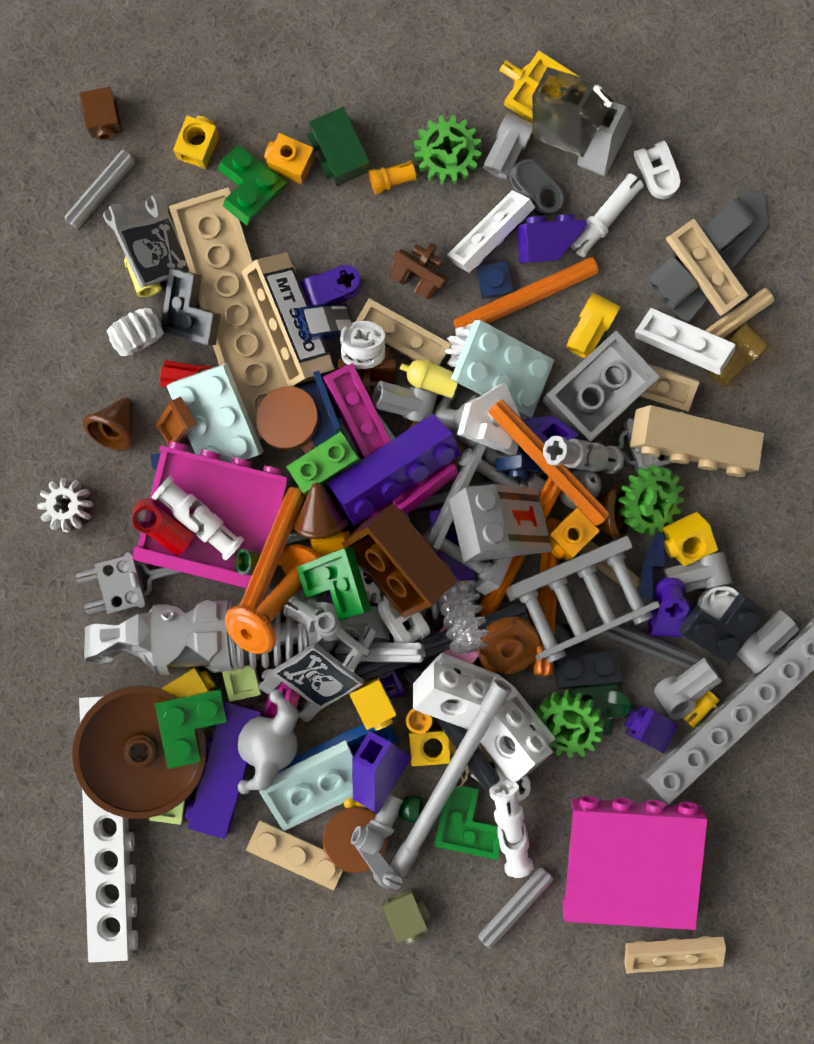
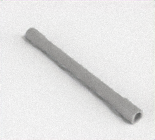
M498 679L493 681L471 726L406 841L401 844L392 860L390 867L398 876L405 877L419 854L421 845L491 722L499 714L511 693L512 688L504 681Z

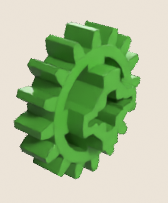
M441 115L436 125L431 120L427 121L428 131L423 129L418 131V136L421 140H415L414 149L419 150L414 153L415 161H422L419 165L420 172L429 171L428 180L431 181L437 176L440 177V185H444L446 178H450L452 184L456 185L457 176L467 180L469 175L467 169L476 171L477 163L474 160H480L481 152L476 150L481 147V139H473L476 135V129L467 130V120L464 119L460 124H457L455 115H452L450 121L445 122ZM438 134L435 143H430L428 146L430 140ZM449 146L452 154H447L443 147ZM466 154H468L466 160L461 165L457 166V161L459 160V158L466 156ZM437 162L445 168L438 167L434 163Z
M649 465L648 470L642 467L638 468L639 476H629L630 486H622V490L626 492V495L618 499V502L625 505L619 511V514L626 517L624 523L641 534L645 532L649 535H654L655 530L664 532L663 527L665 523H674L672 515L681 513L677 508V504L684 502V498L678 496V493L684 487L677 484L679 477L672 474L671 470L661 466ZM656 481H661L663 485H658ZM641 515L647 516V519H642Z
M565 690L564 697H560L554 692L551 699L544 698L541 706L536 710L537 716L556 738L548 746L550 748H557V756L562 751H566L568 757L573 758L574 752L578 751L583 757L586 755L587 748L594 751L597 742L602 740L605 720L600 719L602 710L600 708L592 709L594 702L592 699L586 702L582 701V693H578L574 698L571 697L569 690ZM553 713L554 717L552 721L549 722V716ZM589 727L590 731L584 735L586 728Z

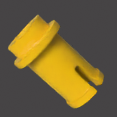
M708 691L695 701V708L683 719L695 729L696 725L712 708H718L716 704L720 700L711 691Z

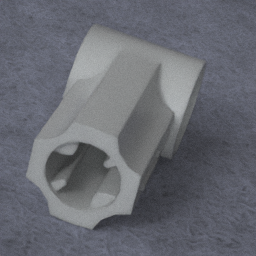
M507 112L498 129L497 140L489 152L483 168L490 174L507 180L510 170L515 165L521 151L526 149L527 141H530L536 125Z
M379 381L373 389L371 399L374 407L378 410L403 415V418L421 422L433 414L438 394L414 387L408 389Z
M724 552L708 555L685 567L679 565L664 569L665 579L674 577L683 581L685 593L703 587L704 589L732 583Z
M778 610L758 630L751 634L737 655L754 674H757L776 657L775 653L799 631V628L782 610Z
M704 657L680 676H672L662 680L655 687L654 693L669 717L673 720H678L689 715L695 708V701L722 682L710 662Z

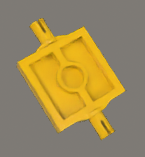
M539 50L532 61L523 67L522 70L508 60H505L500 68V72L515 81L513 89L504 101V106L535 124L554 138L557 137L564 125L571 121L572 118L583 125L585 124L589 113L580 108L582 98L590 88L589 82Z

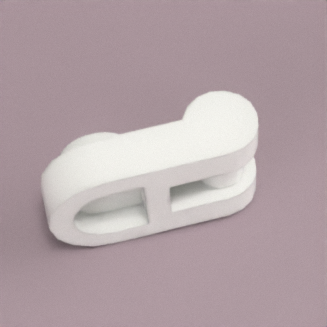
M661 141L654 144V148L648 150L642 148L634 151L636 163L642 172L651 195L658 199L672 197L679 188L680 176L667 143ZM658 159L662 165L653 168L651 162Z
M384 595L381 597V601L378 603V612L393 635L394 643H413L417 639L422 640L430 634V628L420 612L403 618ZM406 620L410 624L409 630H406L402 624Z

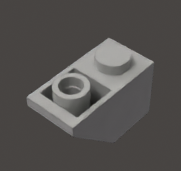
M599 96L597 97L584 124L577 161L578 167L606 177L633 122L626 106Z

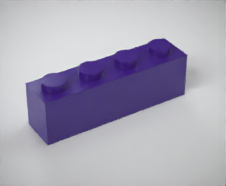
M431 414L326 484L336 504L350 521L356 525L461 454L453 433L434 414Z
M229 701L223 703L227 722L216 724L214 737H208L206 741V757L208 758L201 778L196 785V788H199L195 801L190 799L185 813V819H189L188 829L223 839L229 834L240 792L237 785L241 780L245 779L249 763L241 758L238 751L239 734L251 719L258 716L262 717L264 713L262 710Z

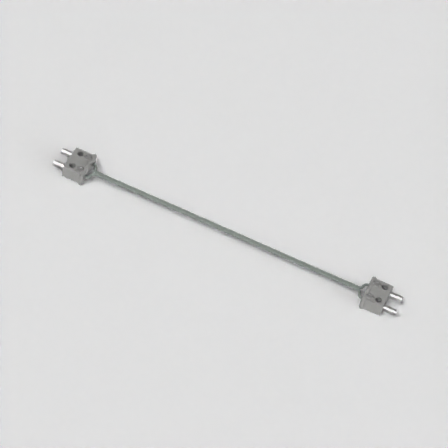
M632 418L624 420L623 426L625 431L620 434V443L617 447L623 448L624 437L626 436L632 460L629 459L625 452H621L624 454L625 462L629 465H634L637 473L640 467L648 470L649 465L659 467L674 463L670 461V456L664 455L663 460L660 461L658 457L642 455L641 449L630 447L634 420ZM542 470V472L529 474V478L534 474L539 477L547 474ZM490 480V481L478 483V484L471 485V486L473 487V486L492 485V484H497V483H495V482H493L492 480ZM450 491L430 496L414 510L445 502ZM366 517L356 525L363 524L369 517ZM348 518V524L346 528L356 526ZM297 532L291 533L286 544L308 538L299 535ZM130 551L126 552L123 557L94 564V569L79 572L76 574V578L97 573V575L77 580L81 584L98 579L103 599L85 604V609L104 603L105 606L86 610V613L92 614L107 610V614L135 606L139 608L147 606L148 600L146 595L152 590V581L180 573V571L164 567L149 570L144 562L132 560L133 552ZM108 565L114 568L112 575L107 572ZM138 565L143 568L146 574L152 575L147 581L146 591ZM116 596L121 597V599H122V604H121V605H117V604H116V602H115Z

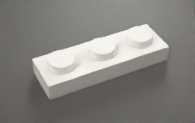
M512 190L447 254L448 258L453 264L470 273L482 263L483 259L496 246L504 241L505 237L518 224L526 219L527 215L535 208L534 204L529 198Z
M650 308L635 331L636 339L718 375L722 373L735 353L736 344L653 308Z

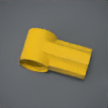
M592 292L579 316L581 319L572 332L566 348L581 358H587L595 350L604 331H608L620 306Z

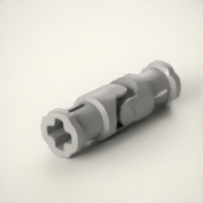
M552 436L545 442L543 447V456L547 463L554 466L563 463L568 468L586 469L592 472L602 470L606 474H616L622 469L624 464V454L616 446L605 447L600 443H590L579 439H569L566 441L561 436ZM608 458L615 459L616 461L610 462L608 461Z

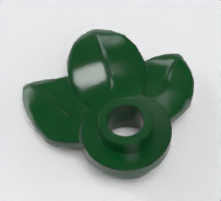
M618 685L574 689L571 697L575 698L578 693H582V696L587 694L594 700L592 709L600 708L602 710L600 719L605 720L603 734L605 735L612 733V719L625 717L634 709V704L629 697L617 690Z

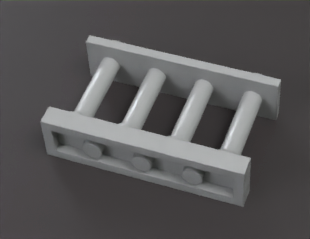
M479 443L472 449L468 447L461 455L458 462L461 465L458 475L434 527L431 526L424 536L429 540L431 548L435 553L441 550L476 571L479 580L475 589L487 595L500 587L512 557L463 563L460 546L445 538L451 523L454 524L449 499L465 487H472L469 483L475 470L498 485L537 488L539 494L545 480L534 474L527 480L518 482L510 479L505 473L497 472L495 467L481 459L486 446Z
M628 536L513 584L505 590L510 602L520 599L521 604L525 603L546 650L534 655L537 661L546 658L548 663L566 656L564 649L632 619L635 625L653 617L651 611L660 607L658 601L644 606L624 562V559H626L624 553L632 548ZM604 561L607 562L608 566L612 565L633 611L617 619L595 574L597 571L595 565ZM574 574H578L579 578L584 579L604 623L590 631H586L566 587V584H568L566 578ZM549 586L550 591L554 590L575 636L560 644H557L537 599L539 596L537 590Z

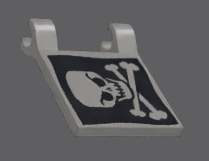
M162 193L153 194L151 199L145 202L147 211L154 218L127 225L125 211L121 204H113L109 206V210L103 213L106 223L114 230L140 288L168 280L170 268L189 272L177 231L168 214L166 198Z
M314 643L275 669L265 670L261 676L264 681L258 685V688L269 694L281 682L285 683L304 698L300 703L303 709L298 712V717L304 722H309L321 709L363 685L364 680L356 673L343 667L340 661Z

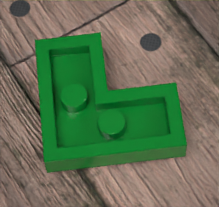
M237 145L219 162L218 170L238 185L224 199L223 207L246 225L257 217L286 188L287 181L240 145Z
M353 547L343 548L296 567L305 598L316 597L330 591L340 621L372 611Z
M220 689L155 703L167 768L170 769L201 762L194 729L227 722Z
M462 785L459 788L454 787L441 810L434 847L498 860L500 852L498 825L473 820L479 788Z

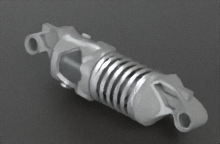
M304 595L301 598V601L317 609L320 607L325 612H331L337 616L335 606L328 602H323L318 596L305 598ZM205 600L197 604L194 609L182 610L175 606L158 604L153 605L148 613L137 614L118 626L92 624L85 627L84 661L96 664L108 663L114 660V656L126 651L140 657L158 676L172 675L173 673L186 670L188 667H204L212 673L233 671V669L237 671L238 668L243 670L245 664L249 661L250 667L254 670L257 667V660H262V666L266 669L269 666L268 653L255 654L248 652L238 646L230 637L225 625V616L227 611L236 605L232 600ZM289 602L287 603V605H289L290 607L294 608V607L292 606L293 604H291V603H289ZM371 606L372 611L341 621L343 631L351 637L358 639L367 625L378 632L372 642H390V631L381 619L377 606ZM284 608L270 622L277 636V643L274 647V665L276 667L281 665L280 645H285L286 660H289L293 657V645L297 644L298 653L316 643L330 654L338 643L343 642L339 638L331 641L325 640L316 630L312 633L308 632L305 625L289 616H285L283 613Z

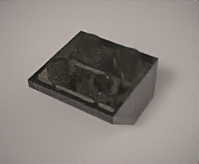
M547 67L532 95L533 139L584 157L613 99L597 82Z

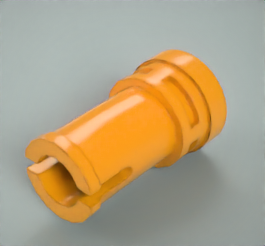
M411 160L386 169L381 167L380 170H368L370 183L375 195L384 192L385 189L390 190L392 186L417 179Z
M414 709L410 710L406 717L408 729L416 734L427 732L434 723L433 716Z

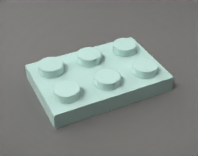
M474 320L451 380L480 395L487 393L499 384L506 383L519 414L532 418L554 359L481 320Z
M227 363L167 385L172 400L181 396L197 423L188 436L195 454L200 455L201 449L219 453V460L232 463L233 457L246 460L263 452Z
M346 740L277 773L273 783L267 790H259V793L283 831L338 806L347 799L353 798L352 759L354 755Z

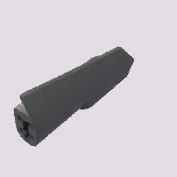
M745 191L702 228L731 271L768 228L765 194ZM676 253L646 278L651 289L685 323L692 319L708 299Z

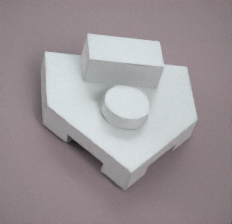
M503 383L465 404L457 435L505 454L516 455L518 444L488 412L495 402L502 399L520 417L506 383Z

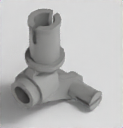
M296 596L288 600L289 603L293 604L294 608L286 604L283 611L285 616H289L305 625L308 632L312 633L316 630L323 639L328 641L339 638L352 649L344 663H342V666L354 672L362 657H367L370 650L368 647L378 632L366 625L356 641L343 631V625L334 613L325 612L320 607L315 609L299 600Z
M391 795L387 798L380 812L376 814L374 821L370 820V823L366 826H357L351 837V844L355 845L374 873V880L385 889L392 888L396 890L401 887L396 883L402 884V879L391 869L378 852L382 848L383 839L394 833L395 829H392L401 804H403V800Z

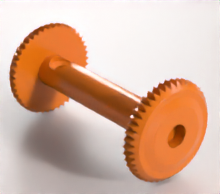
M304 545L288 546L284 549L280 559L282 569L286 575L264 601L254 610L249 606L235 605L227 611L225 625L230 637L238 646L255 654H266L274 649L277 643V636L270 622L285 607L288 600L302 588L296 567L321 558L320 554Z

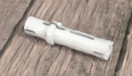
M628 174L594 217L590 216L586 220L587 226L570 246L573 251L579 248L576 254L585 257L600 237L606 236L609 232L607 228L639 190L643 188L641 180L633 184L638 177Z

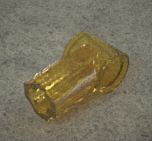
M747 323L729 340V342L736 344L735 353L722 373L718 375L705 369L708 375L723 387H726L747 364L750 365L769 345Z

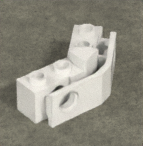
M441 653L413 683V709L469 729L493 681L498 679L507 683L512 688V691L499 714L494 717L480 743L509 780L518 782L553 753L548 745L556 738L517 689L500 675ZM454 668L461 670V675L457 674ZM530 724L536 728L535 731L529 726Z

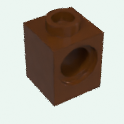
M110 86L80 92L86 129L92 138L109 140L114 138L115 134L123 132L116 96Z

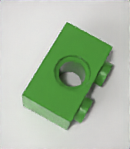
M339 432L288 465L287 469L303 494L307 497L314 483L318 482L327 489V482L358 463L360 459L343 433Z

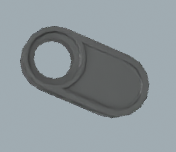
M526 159L516 163L511 168L509 174L510 183L519 194L532 201L536 212L547 215L558 211L562 207L564 202L563 191L537 162ZM544 190L552 193L554 197V203L550 208L544 206L541 202V194Z

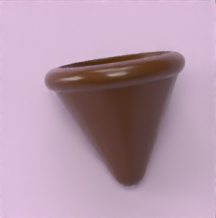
M127 397L122 398L94 414L87 415L83 420V427L86 433L98 444L115 451L130 449L133 445L131 400Z
M316 482L309 490L299 516L294 522V528L299 535L305 538L326 539L341 533L347 527L348 518L339 509L323 485Z
M613 487L609 492L597 498L607 509L609 516L596 527L600 532L613 537L615 540L625 537L629 527L624 523L626 517L619 514V511L625 507L623 503L618 502L619 498L625 496L623 490L619 487Z

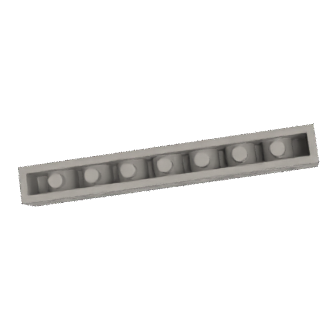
M814 617L775 653L776 657L768 666L757 674L752 673L717 706V709L712 710L696 725L695 729L693 728L641 776L663 802L669 805L814 670Z

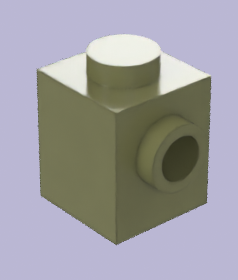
M409 889L382 902V907L397 943L405 940L406 944H409L424 937L423 932L428 930L426 920L431 919L424 900L418 902L413 889Z

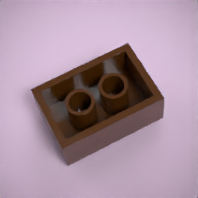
M395 503L366 520L341 543L344 548L353 547L359 566L403 618H407L434 605L458 581L452 574L451 567L438 557L431 548L429 540L419 534L410 523L408 515L398 508Z

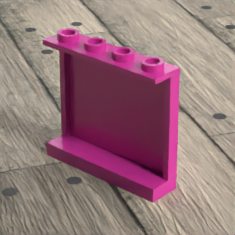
M170 441L169 447L160 445L161 455L150 498L153 499L151 496L171 475L174 478L173 482L187 494H193L213 514H216L224 521L223 525L236 537L241 536L244 538V541L225 561L219 550L209 542L204 543L196 534L185 551L177 557L148 534L141 533L138 546L134 547L132 560L247 588L252 575H241L238 573L235 567L236 554L240 549H253L260 554L262 553L283 502L288 477L282 476V469L264 465L263 471L250 468L251 461L233 457L232 463L219 460V453L201 449L200 455L189 453L188 445ZM159 499L155 500L163 510L173 516V511ZM147 509L144 522H151L156 518V514L154 511ZM189 509V515H192L195 510Z
M589 795L581 796L580 799L571 798L573 814L566 894L563 895L562 900L564 921L696 930L707 828V817L702 806L692 802L668 805L660 800H647L646 803L632 802V800L627 798H614L613 801L600 800L595 796Z

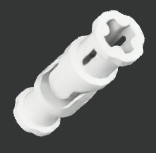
M170 475L151 497L154 500L159 499L173 511L172 515L193 531L204 543L209 542L222 553V558L226 561L239 548L244 538L241 536L236 537L223 525L224 521L213 514L193 494L185 493L173 482L174 478ZM189 509L195 510L192 515H189Z
M504 780L499 781L490 788V797L495 800L496 805L494 817L498 824L500 848L505 854L507 861L504 865L505 873L514 878H522L529 875L534 869L533 861L528 857L527 852L529 848L527 828L523 822V808L519 805L517 798L519 785L516 782Z

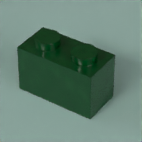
M344 107L309 122L311 133L307 134L311 147L314 148V152L318 150L321 152L324 161L320 162V165L327 180L333 178L337 187L368 173L370 162Z

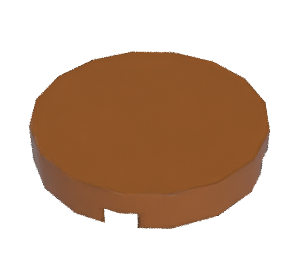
M294 386L279 387L269 392L261 401L257 410L256 425L259 433L271 446L281 450H290L307 445L316 435L320 425L316 401L305 390Z
M517 616L504 617L492 622L482 631L477 639L476 652L482 666L493 673H496V671L503 672L504 675L513 674L525 669L535 660L534 655L537 654V647L541 646V640L538 631L529 620Z
M360 807L346 808L335 814L326 825L322 838L324 852L329 861L340 870L353 874L366 872L370 869L355 845L351 844V837L357 826H366L370 823V820L374 821L376 815L370 810ZM387 837L383 839L382 848L378 851L382 857L385 855L388 844Z

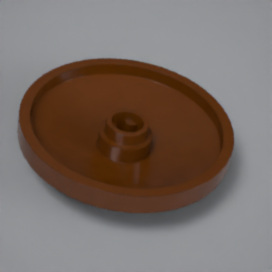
M129 686L105 695L86 712L74 737L72 760L74 772L81 788L97 806L120 817L144 819L159 816L174 809L192 793L201 778L206 760V742L202 728L194 729L201 762L168 769L155 708L156 702L179 697L158 687Z

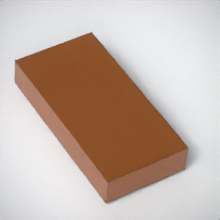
M181 396L170 401L156 423L168 446L170 441L183 444L197 425Z

